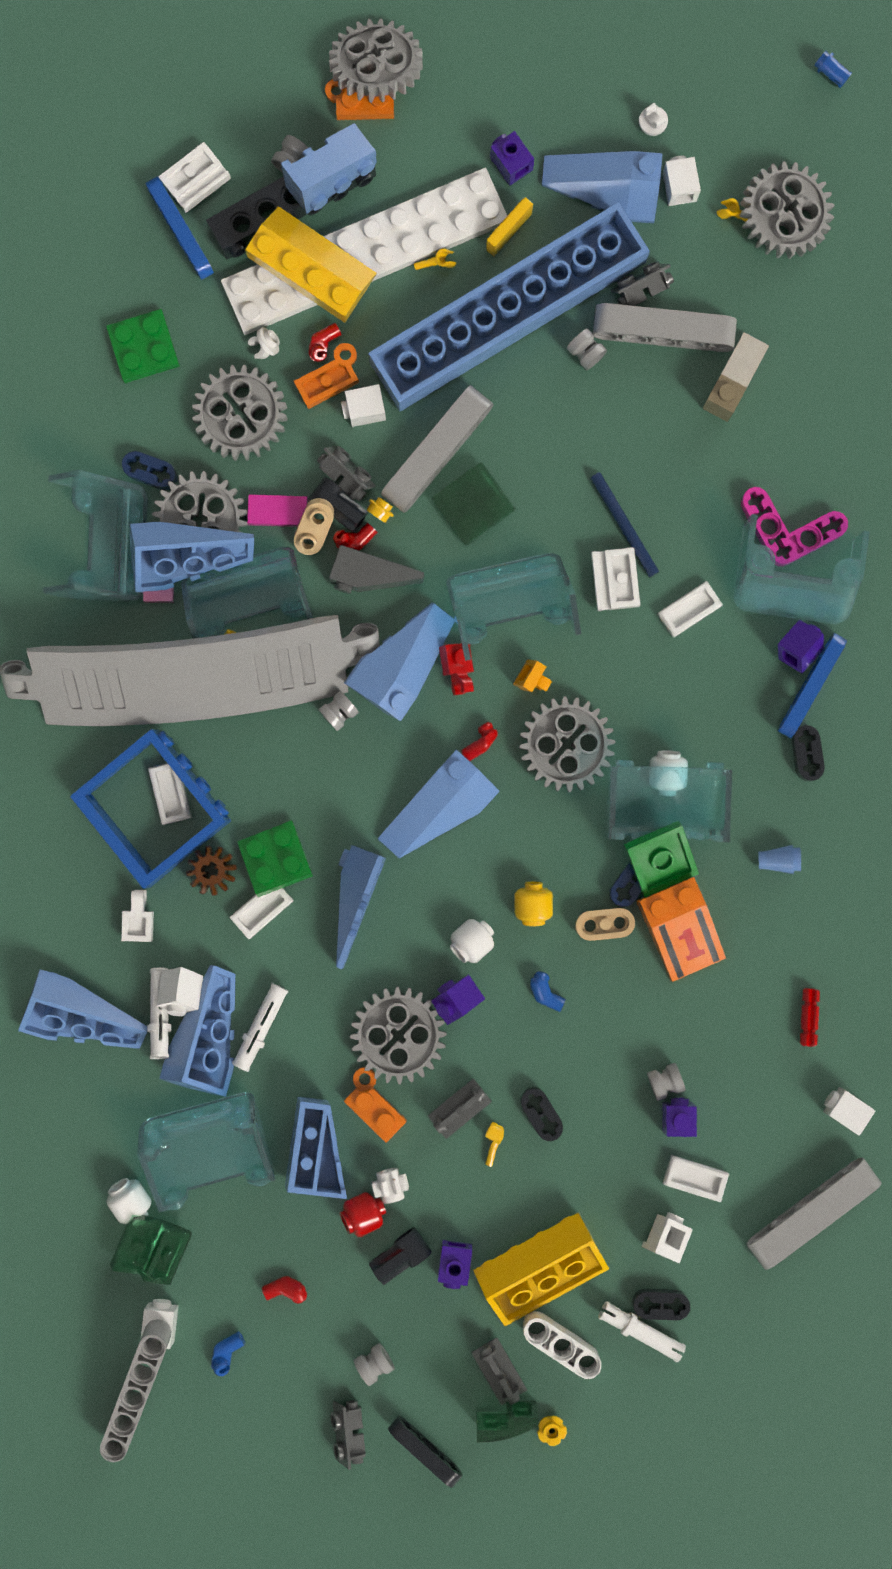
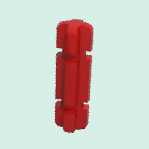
M805 988L802 994V1000L805 1001V1004L802 1005L801 1029H803V1033H800V1044L806 1047H815L818 1042V1035L815 1034V1031L818 1030L819 1006H817V1002H820V991L818 989Z

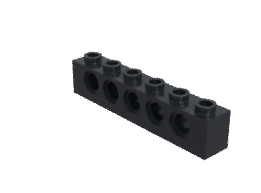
M375 167L367 175H359L351 181V185L344 192L333 194L328 198L327 203L332 200L336 202L343 199L348 194V191L357 186L364 187L373 180V177L376 176ZM281 177L206 219L212 236L227 260L231 257L237 258L246 252V247L261 224L267 219L261 217L264 211H275L279 206L295 218L300 219L307 214L309 216L314 215L321 209L312 210L306 214L298 202L295 204L287 203V199L293 195L286 188L284 177ZM247 224L250 226L246 232L240 233L236 231L239 225Z

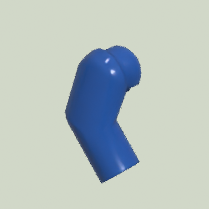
M542 971L536 972L530 982L535 1000L560 1012L566 999L551 993L548 984L550 978L547 973Z
M239 1331L214 1346L211 1367L217 1376L228 1374L232 1352L245 1345V1340Z

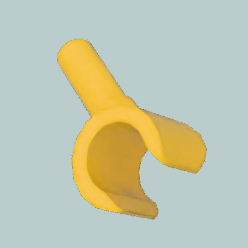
M730 198L721 201V204L727 207V209L717 211V215L721 219L734 216L745 222L748 220V218L740 217L739 214L742 210H740L736 199Z
M440 249L435 257L414 263V268L419 270L436 265L453 268L456 262H445V258L448 254L454 253V251Z
M495 1122L490 1124L485 1134L486 1138L492 1140L485 1163L487 1166L493 1165L496 1150L504 1137V1128Z

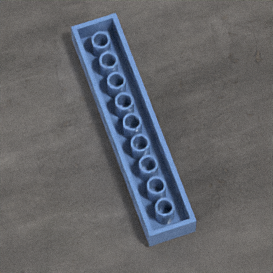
M618 202L368 353L370 365L401 412L644 265L650 251Z

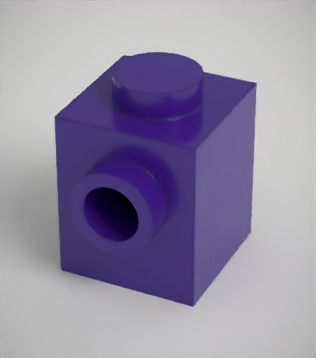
M515 131L509 135L503 134L492 143L490 159L509 186L533 171L534 157Z
M799 619L778 643V659L803 674L824 650V634L817 626L813 624L808 625Z
M468 974L455 983L450 979L437 989L440 994L433 998L431 1002L436 1008L438 1015L449 1025L485 1000V997Z
M671 1098V1102H662V1132L667 1137H697V1106L689 1102V1098Z
M442 1241L438 1282L443 1283L444 1287L460 1289L461 1285L468 1286L472 1244Z

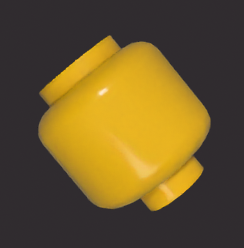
M525 882V887L518 889L514 895L515 917L521 920L525 926L545 925V921L549 920L553 915L552 891L544 888L542 882Z

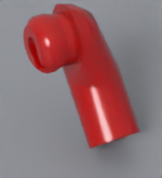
M367 522L358 533L345 532L344 530L337 531L333 536V541L337 548H340V545L360 551L378 532Z

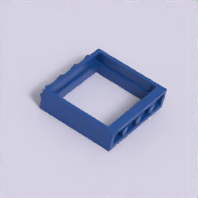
M159 729L149 730L70 796L143 889L152 887L231 822V819L227 816L229 812L225 808L226 805L220 799L216 801L209 793L211 790L210 785L203 777H196L191 770L193 765L183 753L179 755L172 747L175 744L173 739L168 737L164 730L160 732ZM150 744H153L213 819L211 823L153 870L91 794Z

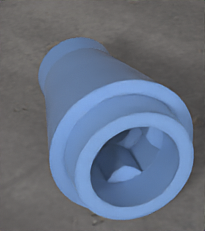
M793 845L758 852L759 869L794 874V871H801L800 847L793 848Z

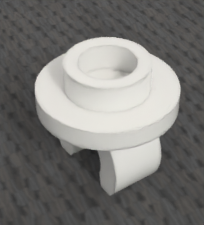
M655 103L645 108L639 117L641 130L650 136L661 134L668 124L666 112L662 108L657 107Z
M260 328L257 331V336L251 337L248 344L251 346L260 344L261 349L254 357L255 359H266L269 355L274 356L279 352L280 341L274 331Z

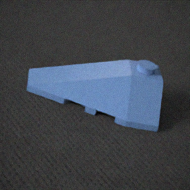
M625 151L545 155L542 186L569 198H577L592 204L591 207L598 210H606L619 202L631 222L654 224L660 186L662 153Z
M166 522L130 524V550L135 592L167 590L175 587V582L187 578L194 581L200 579V574L214 569L221 572L253 561L254 535Z
M431 603L405 623V627L395 635L389 636L382 641L383 644L372 653L364 655L358 661L344 684L387 715L401 721L416 700L440 652L439 647L443 646L455 619L436 604Z
M455 750L378 837V840L398 858H401L479 814L498 794L499 790L470 761Z
M353 845L350 850L344 849L339 861V866L343 867L340 882L336 967L339 969H343L386 860L382 856Z
M214 965L209 966L202 982L199 1009L185 1014L168 1047L169 1058L164 1060L159 1079L182 1087L226 1097L234 1069L232 1064L234 1058L230 1057V1040H234V1030H231V1013L235 1010L234 973Z
M41 969L37 975L18 1029L20 1032L46 1040L57 1041L58 1036L74 1037V1042L85 1043V1039L100 1040L103 1045L138 1049H140L148 1032L146 1025L70 978Z

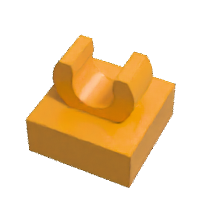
M527 659L513 685L532 692L534 688L547 691L552 681L542 675L547 666L537 660Z

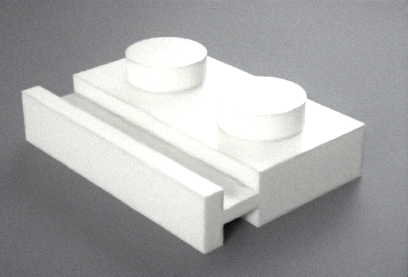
M203 142L162 173L159 179L175 201L182 207L183 211L187 213L230 180L231 177L229 172L225 170L221 162Z
M634 548L591 552L597 611L640 607Z

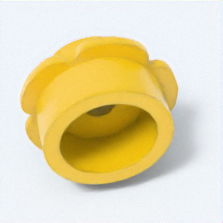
M378 497L376 501L373 499L369 500L371 504L367 511L379 520L386 523L390 516H394L391 512L393 506L384 499Z
M558 1416L544 1417L538 1424V1438L549 1446L559 1445L560 1440L566 1437L567 1428L563 1425V1420ZM553 1428L555 1432L550 1433L549 1430Z

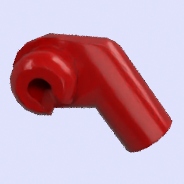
M335 322L312 335L308 352L313 361H324L327 357L329 342L342 335Z
M491 722L478 727L481 738L461 749L462 755L468 761L485 753L497 738V729L493 728Z
M283 1276L262 1286V1292L267 1301L281 1294L296 1304L304 1302L307 1298L306 1288L302 1282L289 1276Z

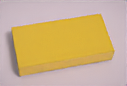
M526 197L517 204L487 238L486 248L493 257L532 215L533 203Z

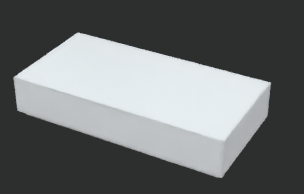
M706 581L658 612L657 615L674 638L722 607L723 604Z
M166 763L148 768L162 825L192 818L184 783L169 764Z
M284 888L261 897L255 895L230 916V919L248 939H251L294 900Z
M671 1155L663 1184L721 1203L729 1173Z

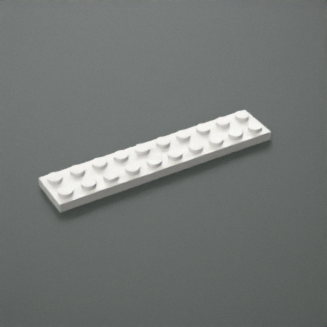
M485 167L323 237L377 273L373 279L375 281L436 255L440 249H450L496 229L507 217V214ZM258 264L221 280L244 335H248L260 328L267 327L317 305Z

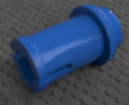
M825 51L814 66L818 68V73H824L838 88H841L852 72L847 70L833 57V52L829 54Z

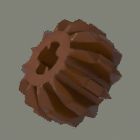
M206 846V856L200 850H196L194 853L199 861L189 859L187 862L189 865L195 866V870L187 871L186 876L197 877L190 885L196 887L202 883L200 887L201 894H205L210 886L211 894L213 896L218 895L217 885L223 891H227L229 888L224 880L226 879L230 882H235L236 880L234 876L228 875V871L237 870V865L227 866L226 863L233 856L232 854H227L221 858L224 851L222 847H218L213 855L212 846ZM215 863L217 865L215 869L219 870L217 876L211 875L208 878L206 875L209 872H205V867L212 866Z

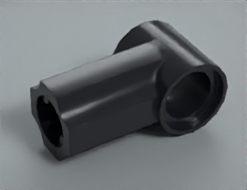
M324 476L308 497L307 502L316 498L329 501L334 508V519L354 533L364 522L368 511L346 496L344 490L335 482Z
M413 1227L394 1241V1245L370 1261L369 1266L378 1281L385 1285L408 1267L413 1268L419 1265L432 1254V1251L417 1229Z

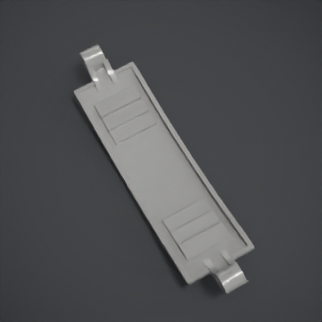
M338 615L257 630L186 640L125 645L27 648L31 670L21 660H10L0 666V676L8 698L37 700L40 702L45 722L48 725L125 726L196 721L303 704L332 697L340 690L343 694L347 693L348 686L344 684L347 679L346 669L355 666L364 655L372 653L380 646L378 627L373 623L357 624L352 628L349 635L342 638Z

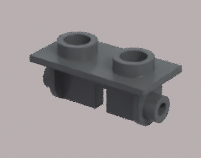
M659 261L650 263L642 268L644 273L636 277L631 274L618 280V286L611 289V292L620 294L621 297L617 299L618 304L635 306L647 300L643 291L644 288L647 287L651 297L670 288V284L674 283L671 273H665L664 270L671 266L670 264H659Z
M330 446L323 449L327 454L323 453L318 458L319 468L333 481H336L342 474L345 478L338 486L352 500L361 501L367 494L364 489L375 488L376 485L370 480L372 478L371 475L364 468L356 467L349 460L351 456L346 450L340 446Z
M473 1078L427 1116L433 1122L435 1129L447 1139L492 1101Z
M496 1337L472 1351L473 1357L500 1404L503 1405L509 1402L512 1405L519 1401V1395L527 1391V1388L499 1339Z
M357 1400L346 1401L345 1407L333 1401V1412L330 1414L332 1428L336 1433V1442L333 1444L334 1456L340 1464L349 1470L351 1469V1463L361 1464L363 1463V1457L366 1456L364 1434H353V1430L363 1428L361 1406L358 1405Z

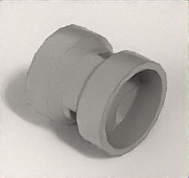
M291 135L285 136L281 143V151L276 152L271 159V163L281 172L282 162L287 159L291 164L304 157L302 152L308 148L302 141Z
M588 328L579 333L567 346V350L580 359V364L585 370L592 368L607 353V349L603 344L597 343L594 340V334Z
M341 690L334 695L331 703L324 704L318 709L336 731L344 726L345 720L353 718L359 713L357 708Z
M676 1063L667 1065L661 1074L657 1070L647 1073L657 1101L665 1099L668 1095L667 1091L676 1094L686 1091Z
M380 1343L373 1346L367 1356L360 1355L354 1359L358 1373L368 1386L377 1382L378 1375L383 1373L389 1374L395 1369L392 1359Z

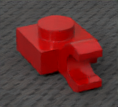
M461 643L440 646L443 676L451 675L453 695L473 692V681L467 675L474 672L470 644Z

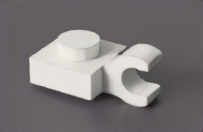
M134 890L131 892V911H122L121 941H153L154 911H145L147 890Z

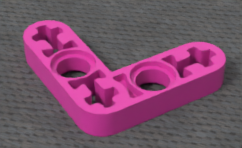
M760 487L750 488L741 498L743 512L768 558L776 566L783 567L838 539L848 529L846 516L839 511H832L789 533L764 489ZM750 495H753L754 498H761L762 501L758 504L761 512L765 509L769 511L760 516L758 520L755 516L758 515L759 510L755 505L750 506L748 504L751 499ZM770 519L775 522L776 532L769 535L762 531L761 523L763 520ZM830 519L833 522L839 521L838 532L831 529L822 536L820 530L830 523ZM810 531L815 535L816 542L813 546L808 547L802 544L800 536L803 532ZM779 534L783 537L778 541L782 549H789V553L786 555L787 559L783 556L777 557L776 552L779 550L776 542L772 545L768 542L774 540Z

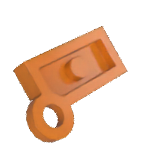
M333 79L325 86L327 99L332 103H336L337 120L394 119V100L389 95H385L384 102H381L379 96H375L371 103L366 95L361 100H358L357 92L348 96L347 87L341 89L342 92L339 95L332 94V88L339 87L338 81H333Z
M349 343L339 344L334 350L335 360L294 381L307 409L359 383V379L352 368V365L357 360V352L353 345ZM342 351H349L351 357L348 360L341 359L340 354Z
M361 1067L356 1070L353 1076V1083L356 1088L344 1102L387 1143L407 1122V1119L374 1088L377 1080L374 1078L375 1072L372 1069L365 1071V1067ZM366 1073L370 1076L368 1084H362L359 1081L361 1074Z

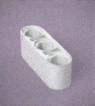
M532 1311L524 1317L523 1332L530 1344L584 1379H592L600 1373L601 1360L598 1351L591 1344L542 1312ZM534 1322H540L545 1327L541 1333L533 1334L528 1330L529 1326ZM559 1339H566L570 1342L569 1347L563 1351L555 1349L554 1344ZM584 1356H592L595 1359L594 1363L589 1367L581 1366L579 1361Z

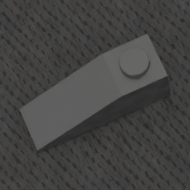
M340 545L329 579L332 584H335L334 589L351 594L352 590L364 592L423 583L425 575L424 572Z

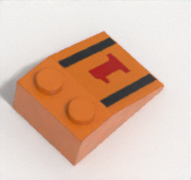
M694 877L646 898L643 897L636 900L671 982L726 959L708 907Z

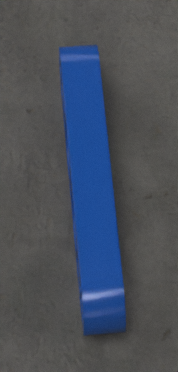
M156 176L146 182L145 185L199 278L203 280L214 274L206 256L159 177Z
M836 633L831 635L781 721L778 732L789 738H792L843 651L847 643L845 638Z

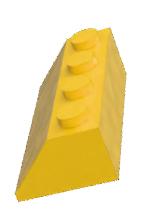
M279 206L261 224L245 249L249 259L344 323L377 274Z
M578 1212L572 1216L565 1217L560 1223L551 1228L538 1232L534 1237L520 1245L511 1247L500 1256L485 1261L473 1271L486 1300L503 1325L507 1326L609 1270V1267Z

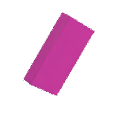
M249 495L247 523L252 526L298 527L308 498L307 496Z

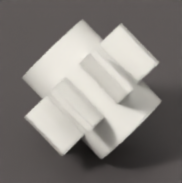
M398 1168L386 1169L376 1173L377 1180L372 1181L371 1184L374 1198L381 1197L383 1204L397 1202L405 1198L403 1191L409 1190L406 1174L399 1175Z

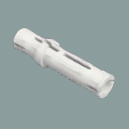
M162 967L150 969V1024L147 1025V1031L150 1033V1059L157 1060L169 1058L168 1032H171V1024H168V1010L161 1007L159 1009L156 1006L161 972L169 970ZM159 1018H160V1040H159Z
M274 983L271 984L248 1033H244L242 1036L244 1041L232 1062L234 1066L249 1072L259 1049L265 1045L264 1039L286 994L289 992L288 990ZM271 1002H274L264 1024L262 1025L261 1022ZM257 1030H260L250 1052L248 1053L247 1050Z
M608 1301L603 1304L602 1308L612 1313V1316L600 1311L598 1319L620 1329L622 1335L626 1337L630 1335L673 1359L676 1363L681 1360L682 1355L673 1351L672 1348L684 1353L686 1349L685 1344L638 1320L637 1315L632 1312L628 1314Z

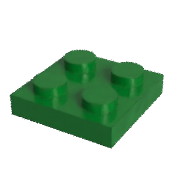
M162 309L106 326L124 383L180 367Z
M292 820L237 841L257 897L313 876Z
M679 820L624 844L641 893L645 898L699 874L686 834Z

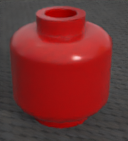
M364 1192L344 1202L340 1218L348 1234L353 1233L357 1237H363L383 1225L382 1215L386 1214V1209L380 1197L374 1199L370 1193Z

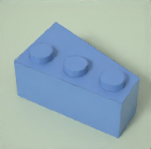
M355 123L326 138L324 141L326 145L320 149L313 151L311 147L307 148L302 152L304 157L291 164L287 159L281 163L286 188L306 214L312 210L321 209L327 203L329 197L336 192H344L351 185V181L359 175H367L377 163L376 151Z
M297 1097L285 1188L288 1193L347 1199L331 1106L327 1100Z

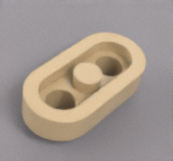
M316 498L306 505L294 536V545L300 553L313 555L322 548L334 518V508L329 501ZM319 513L322 514L324 518L318 520L314 517V515ZM311 539L313 543L308 545L303 540Z
M624 908L586 911L580 914L575 922L577 934L588 941L623 938L630 935L635 927L634 916ZM617 917L624 919V926L622 928L614 926V920ZM586 921H594L595 928L593 931L585 929Z

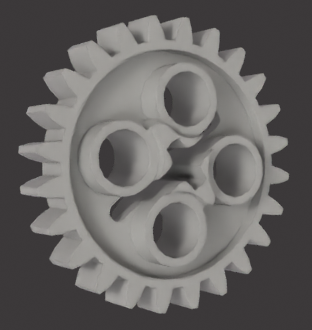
M368 19L367 26H363L358 21L356 22L357 29L354 30L347 26V35L338 33V41L332 42V50L329 51L330 72H332L333 81H338L339 89L347 87L348 96L357 92L358 100H361L366 95L371 103L375 96H379L381 102L385 101V95H389L394 100L396 99L397 91L405 95L406 86L413 88L414 79H420V70H423L422 48H419L418 39L413 40L412 31L405 33L404 25L396 29L394 28V21H391L386 26L383 24V19H379L377 25H373L371 19Z
M785 161L781 163L778 169L773 163L768 168V172L761 169L757 174L758 177L754 176L749 182L750 186H747L743 192L746 197L742 199L740 205L746 209L739 215L742 218H748V220L743 224L742 228H751L752 232L747 238L757 237L759 240L755 247L758 248L765 244V254L767 255L772 249H775L777 258H780L784 251H786L788 259H791L795 252L802 257L806 253V249L810 252L817 247L816 243L820 244L825 239L823 234H827L831 229L827 223H830L834 216L827 212L831 211L834 204L827 203L826 200L832 193H823L822 189L826 182L817 184L818 173L813 174L811 177L808 176V166L800 172L798 171L797 162L790 169H788ZM785 186L791 187L794 190L795 195L789 194L786 191ZM762 202L769 203L772 207V211L766 210L763 207ZM802 210L808 211L811 215V219L805 218L802 214ZM779 226H784L788 230L789 235L782 234Z
M231 365L230 374H226L220 368V378L217 379L210 374L209 378L212 384L209 386L201 383L205 393H195L196 399L201 402V404L192 405L193 410L200 413L192 417L194 423L201 424L196 428V432L198 435L205 434L201 439L205 445L212 442L210 449L213 453L221 448L222 458H225L229 452H232L234 461H237L239 454L243 453L246 461H248L250 452L253 451L259 458L261 457V447L270 451L268 442L270 440L276 443L279 442L275 432L285 431L284 427L279 423L285 422L288 419L286 414L281 413V411L287 409L285 402H279L284 398L283 392H275L278 388L276 381L268 384L269 375L267 373L259 378V371L256 367L252 370L251 374L248 373L246 365L242 366L241 372H237L234 365ZM245 387L250 390L249 394L244 398L235 396L236 391L240 388ZM224 393H227L233 399L240 411L245 412L248 421L257 429L256 433H253L247 427L240 415L235 414L232 405L223 397ZM219 405L227 407L226 412L222 416H214L212 414L214 408ZM258 410H266L268 412L267 417L260 421L255 420L253 415ZM235 428H243L245 430L244 435L239 439L230 437L231 432Z
M191 471L190 480L188 481L182 475H179L180 484L176 486L173 482L169 481L171 491H160L165 497L164 501L154 502L161 508V511L153 512L152 515L159 518L160 522L198 527V524L193 521V517L199 516L200 494L204 493L205 501L202 513L208 520L207 522H202L201 527L241 532L239 531L240 527L248 526L247 522L240 520V517L248 514L247 510L238 508L244 503L243 498L234 500L233 497L237 494L238 490L233 488L227 491L229 481L225 480L218 484L217 474H214L211 480H208L207 473L203 471L200 479H197L194 472ZM184 496H192L194 498V507L189 511H184L180 508L179 503ZM213 499H221L224 502V508L218 514H213L209 511L208 506Z
M566 696L563 697L561 705H558L553 698L551 699L550 709L542 703L540 705L541 715L534 711L531 713L532 718L535 720L534 723L525 721L524 725L530 731L520 734V737L526 739L527 743L521 744L519 749L527 750L528 754L524 755L521 760L531 761L532 764L526 770L529 772L536 769L538 773L534 778L535 781L541 777L546 778L545 788L551 782H554L557 792L562 784L566 785L568 793L572 791L573 784H576L581 791L584 789V780L592 786L595 784L592 775L595 774L602 778L604 774L600 767H610V763L605 760V757L614 756V752L607 749V746L615 744V740L607 739V735L613 731V728L604 729L603 725L607 722L608 718L600 720L597 718L600 712L599 708L590 712L589 701L583 707H580L579 698L577 697L572 705L568 703ZM567 716L573 720L574 728L571 731L566 732L559 728L558 720L561 717ZM580 725H585V730L571 745L574 750L567 749L553 765H550L549 760L563 744L560 739L568 740ZM590 736L595 740L596 746L593 751L582 749L580 745L582 737ZM542 738L551 739L554 743V750L548 754L541 752L538 747L539 740ZM568 757L575 761L576 769L573 773H565L561 769L560 762L563 758Z
M396 986L394 995H391L387 988L384 989L383 998L374 993L372 996L375 1003L371 1004L368 1001H364L363 1005L367 1011L357 1010L356 1015L362 1020L361 1022H352L351 1025L359 1029L357 1033L350 1035L351 1039L359 1040V1043L352 1047V1051L361 1050L362 1052L357 1061L367 1060L368 1063L365 1071H369L374 1067L376 1069L374 1078L376 1079L382 1073L386 1074V1083H389L392 1076H396L398 1084H401L403 1076L406 1075L409 1081L413 1082L415 1072L422 1078L425 1077L423 1067L426 1066L433 1070L434 1065L431 1059L441 1060L442 1056L436 1049L445 1048L446 1044L438 1040L441 1037L447 1036V1032L438 1030V1027L442 1026L445 1021L443 1019L436 1020L435 1016L438 1015L436 1009L432 1011L429 1009L432 999L423 1003L421 1001L422 992L414 998L412 997L411 988H408L406 994L403 995L399 986ZM394 1006L403 1007L407 1013L405 1020L401 1022L392 1020L390 1017L391 1008ZM413 1015H417L418 1019L404 1033L406 1040L398 1039L384 1055H381L379 1053L380 1050L394 1035L391 1030L394 1028L397 1031L401 1030ZM420 1026L428 1031V1038L424 1042L413 1040L411 1032L415 1027ZM373 1028L383 1029L386 1033L385 1041L379 1044L374 1043L370 1039V1031ZM397 1048L405 1050L408 1055V1059L402 1064H397L391 1059V1052Z

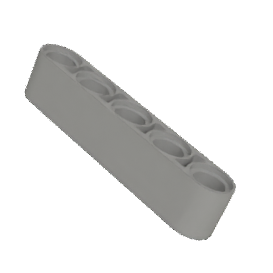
M601 303L595 306L593 334L595 338L602 340L729 352L734 350L737 319L727 315Z
M470 385L466 388L387 483L381 495L403 513L407 512L488 415L494 403Z
M863 1157L858 1158L753 1235L746 1245L762 1267L768 1270L871 1195L881 1186L882 1182Z
M152 1320L146 1325L100 1445V1454L109 1462H118L125 1457L165 1355L172 1331L168 1323L163 1320ZM151 1338H157L160 1341H154ZM142 1363H143V1364H147V1365H149L150 1367H145V1366L142 1365Z

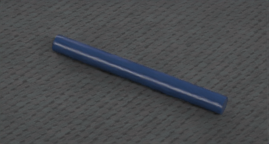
M600 472L596 473L590 479L631 548H634V552L649 578L659 573V570L602 474Z

